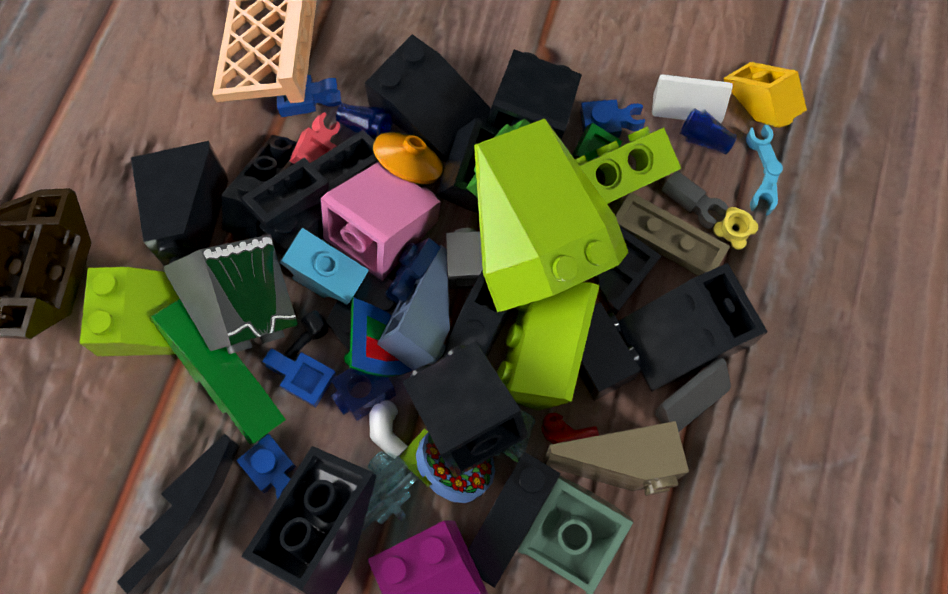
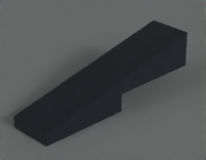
M362 130L311 163L302 158L242 196V203L266 228H269L320 203L321 198L327 192L379 162L373 152L375 140Z

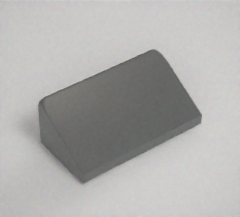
M718 357L666 399L655 410V416L661 423L676 421L678 431L680 432L725 395L731 388L726 361Z

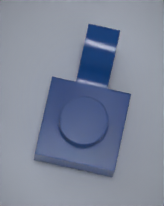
M307 75L304 102L290 103L286 95L277 96V109L281 118L316 112V103H321L328 107L342 104L341 92L338 90L336 78H326L319 82H313L311 75Z
M271 348L262 361L268 369L285 377L280 384L283 390L315 408L336 376V372L303 352L299 354L294 362Z

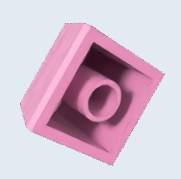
M377 162L330 190L321 198L323 238L383 281L400 263L398 260L405 248L411 243L417 244L437 223L441 201L429 189L421 188L415 183L395 176L385 169L380 162Z

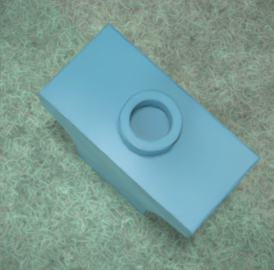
M304 228L299 231L280 261V264L291 271L293 280L322 298L331 297L346 305L350 303L369 271Z

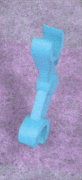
M765 124L761 130L764 140L756 138L754 130L751 128L746 136V143L751 149L758 152L764 167L762 184L752 197L750 208L751 211H754L759 199H764L769 205L766 216H768L778 204L777 180L783 170V166L777 160L770 143L774 135L773 130Z

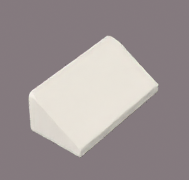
M662 74L658 79L653 94L652 115L655 117L721 124L725 117L733 83Z

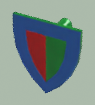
M353 298L351 303L350 351L344 356L345 363L349 368L381 377L402 376L412 372V369L377 345L391 315L372 304Z

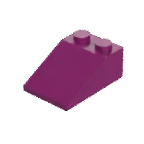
M444 520L368 559L382 594H488L457 524L452 520Z

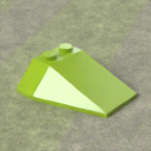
M545 118L474 145L483 275L497 312L554 296L620 265L628 254V249L615 214Z

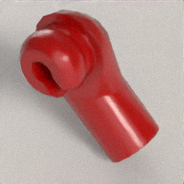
M559 413L547 414L543 419L541 427L544 437L552 444L599 436L596 426L574 430L562 420L563 416Z

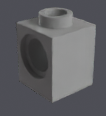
M461 228L455 230L454 233H446L449 289L473 288L483 270L480 231L476 232L472 228Z

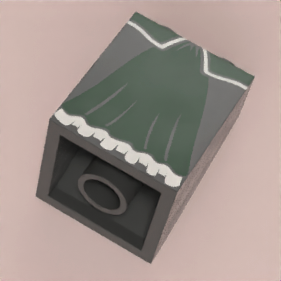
M270 234L200 249L163 266L166 276L210 351L226 347L228 354L252 348L250 339L260 337L262 344L285 337L283 329L298 325Z

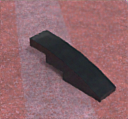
M226 434L221 436L161 493L172 506L139 537L150 550L117 581L127 594H143L175 560L202 523L221 490L240 447Z

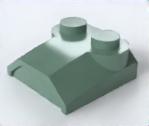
M559 476L520 545L518 552L522 555L530 556L582 588L586 594H593L631 528L633 519L613 504L586 488Z

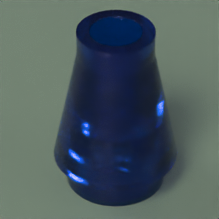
M342 103L336 112V122H340L341 125L346 126L355 133L364 130L373 140L391 130L392 117L380 107Z
M694 108L679 134L686 137V142L717 150L725 155L731 150L737 139V135L730 132L705 109L699 111Z

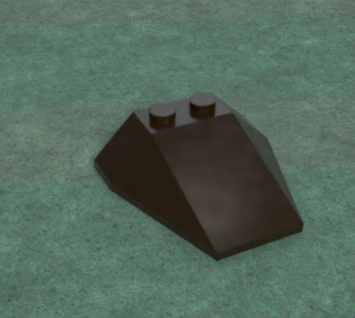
M70 188L40 189L0 205V338L32 339L72 313L92 242L76 193Z

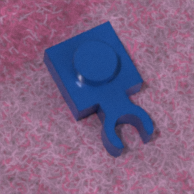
M617 99L581 102L580 114L583 133L587 125L591 123L596 124L617 138L621 136V128L638 131L644 127L645 119L635 120L631 115H641L643 105L634 103L626 108L618 109Z
M269 434L236 460L261 492L265 493L274 486L277 499L291 479L287 474L296 467Z

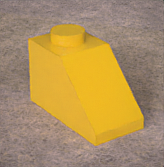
M749 62L723 78L724 82L733 83V95L757 122L776 128L784 127L792 123L795 117L807 111L799 73L796 70Z

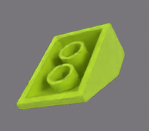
M132 267L88 268L80 344L96 356L176 355L150 319L151 316L180 299L165 272Z

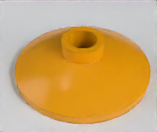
M387 132L379 135L373 144L374 155L380 164L403 180L417 184H431L436 182L443 172L440 158L417 136Z

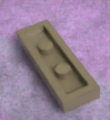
M632 192L628 194L616 214L620 227L655 252L698 276L719 267L730 248L729 245Z

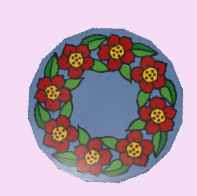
M429 432L419 442L416 452L418 470L422 478L426 475L427 479L432 483L429 487L437 495L451 502L468 503L480 497L493 483L495 475L493 457L455 478L440 455Z

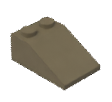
M676 421L551 444L543 458L544 464L553 469L629 491L644 489L645 496L670 491L669 488L678 486L677 480L689 472Z

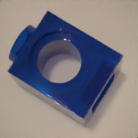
M352 368L347 369L331 380L337 390L331 397L343 415L351 412L356 421L369 414L375 404H380L384 400L389 401L396 396L394 386L388 377L371 375ZM366 382L371 385V390L367 396L363 398L351 396V390L357 383Z

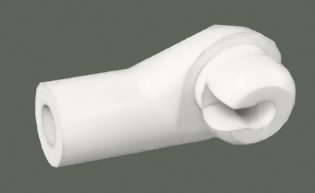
M384 400L380 404H375L369 413L370 438L396 462L398 461L397 458L408 446L392 432L393 420L398 414L396 405L391 401Z

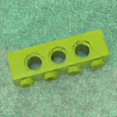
M647 126L627 135L630 142L619 147L616 140L596 149L598 157L588 162L585 155L575 159L607 204L682 169L664 127L650 132ZM629 154L636 160L635 170L628 163ZM597 168L601 169L605 174L606 180L604 185L597 181Z

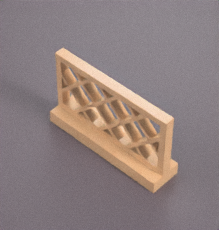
M230 0L212 93L215 101L225 102L286 95L290 103L304 102L317 0H285L279 6H275L272 3L274 0H256L245 10L240 8L241 1L248 0ZM264 8L271 11L260 21L253 18ZM278 19L285 21L275 32L268 29ZM248 22L252 25L241 36L236 34V31ZM261 33L267 37L255 48L248 44ZM276 44L281 47V50L270 59L263 55ZM242 48L248 52L236 63L231 61V57ZM256 60L263 64L251 75L244 71ZM273 71L277 74L276 83H259L270 72ZM237 75L244 79L236 87L226 88V84Z

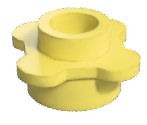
M736 207L728 208L725 212V218L721 222H717L713 227V232L717 237H724L731 243L732 248L737 250L743 249L747 244L746 239L758 231V223L753 220L752 216L748 212ZM733 226H737L739 230H733Z

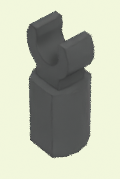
M679 171L674 172L661 190L688 212L696 213L700 224L708 229H712L717 221L709 215L708 211L713 210L723 216L728 209L724 201L718 198H709L705 190Z

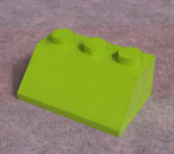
M582 282L554 296L515 307L519 312L516 323L510 327L506 337V346H509L506 361L504 360L500 364L497 374L517 404L540 411L572 402L600 285Z

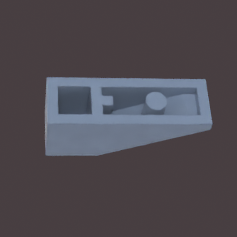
M439 245L441 247L424 276L416 281L408 298L404 302L402 300L398 302L377 345L413 371L428 363H436L446 348L443 342L450 329L447 249L442 245Z

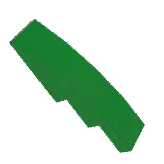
M180 299L150 317L196 383L200 381L222 413L227 412L250 445L256 443L286 420L236 353L228 354L226 347L213 351L209 350Z

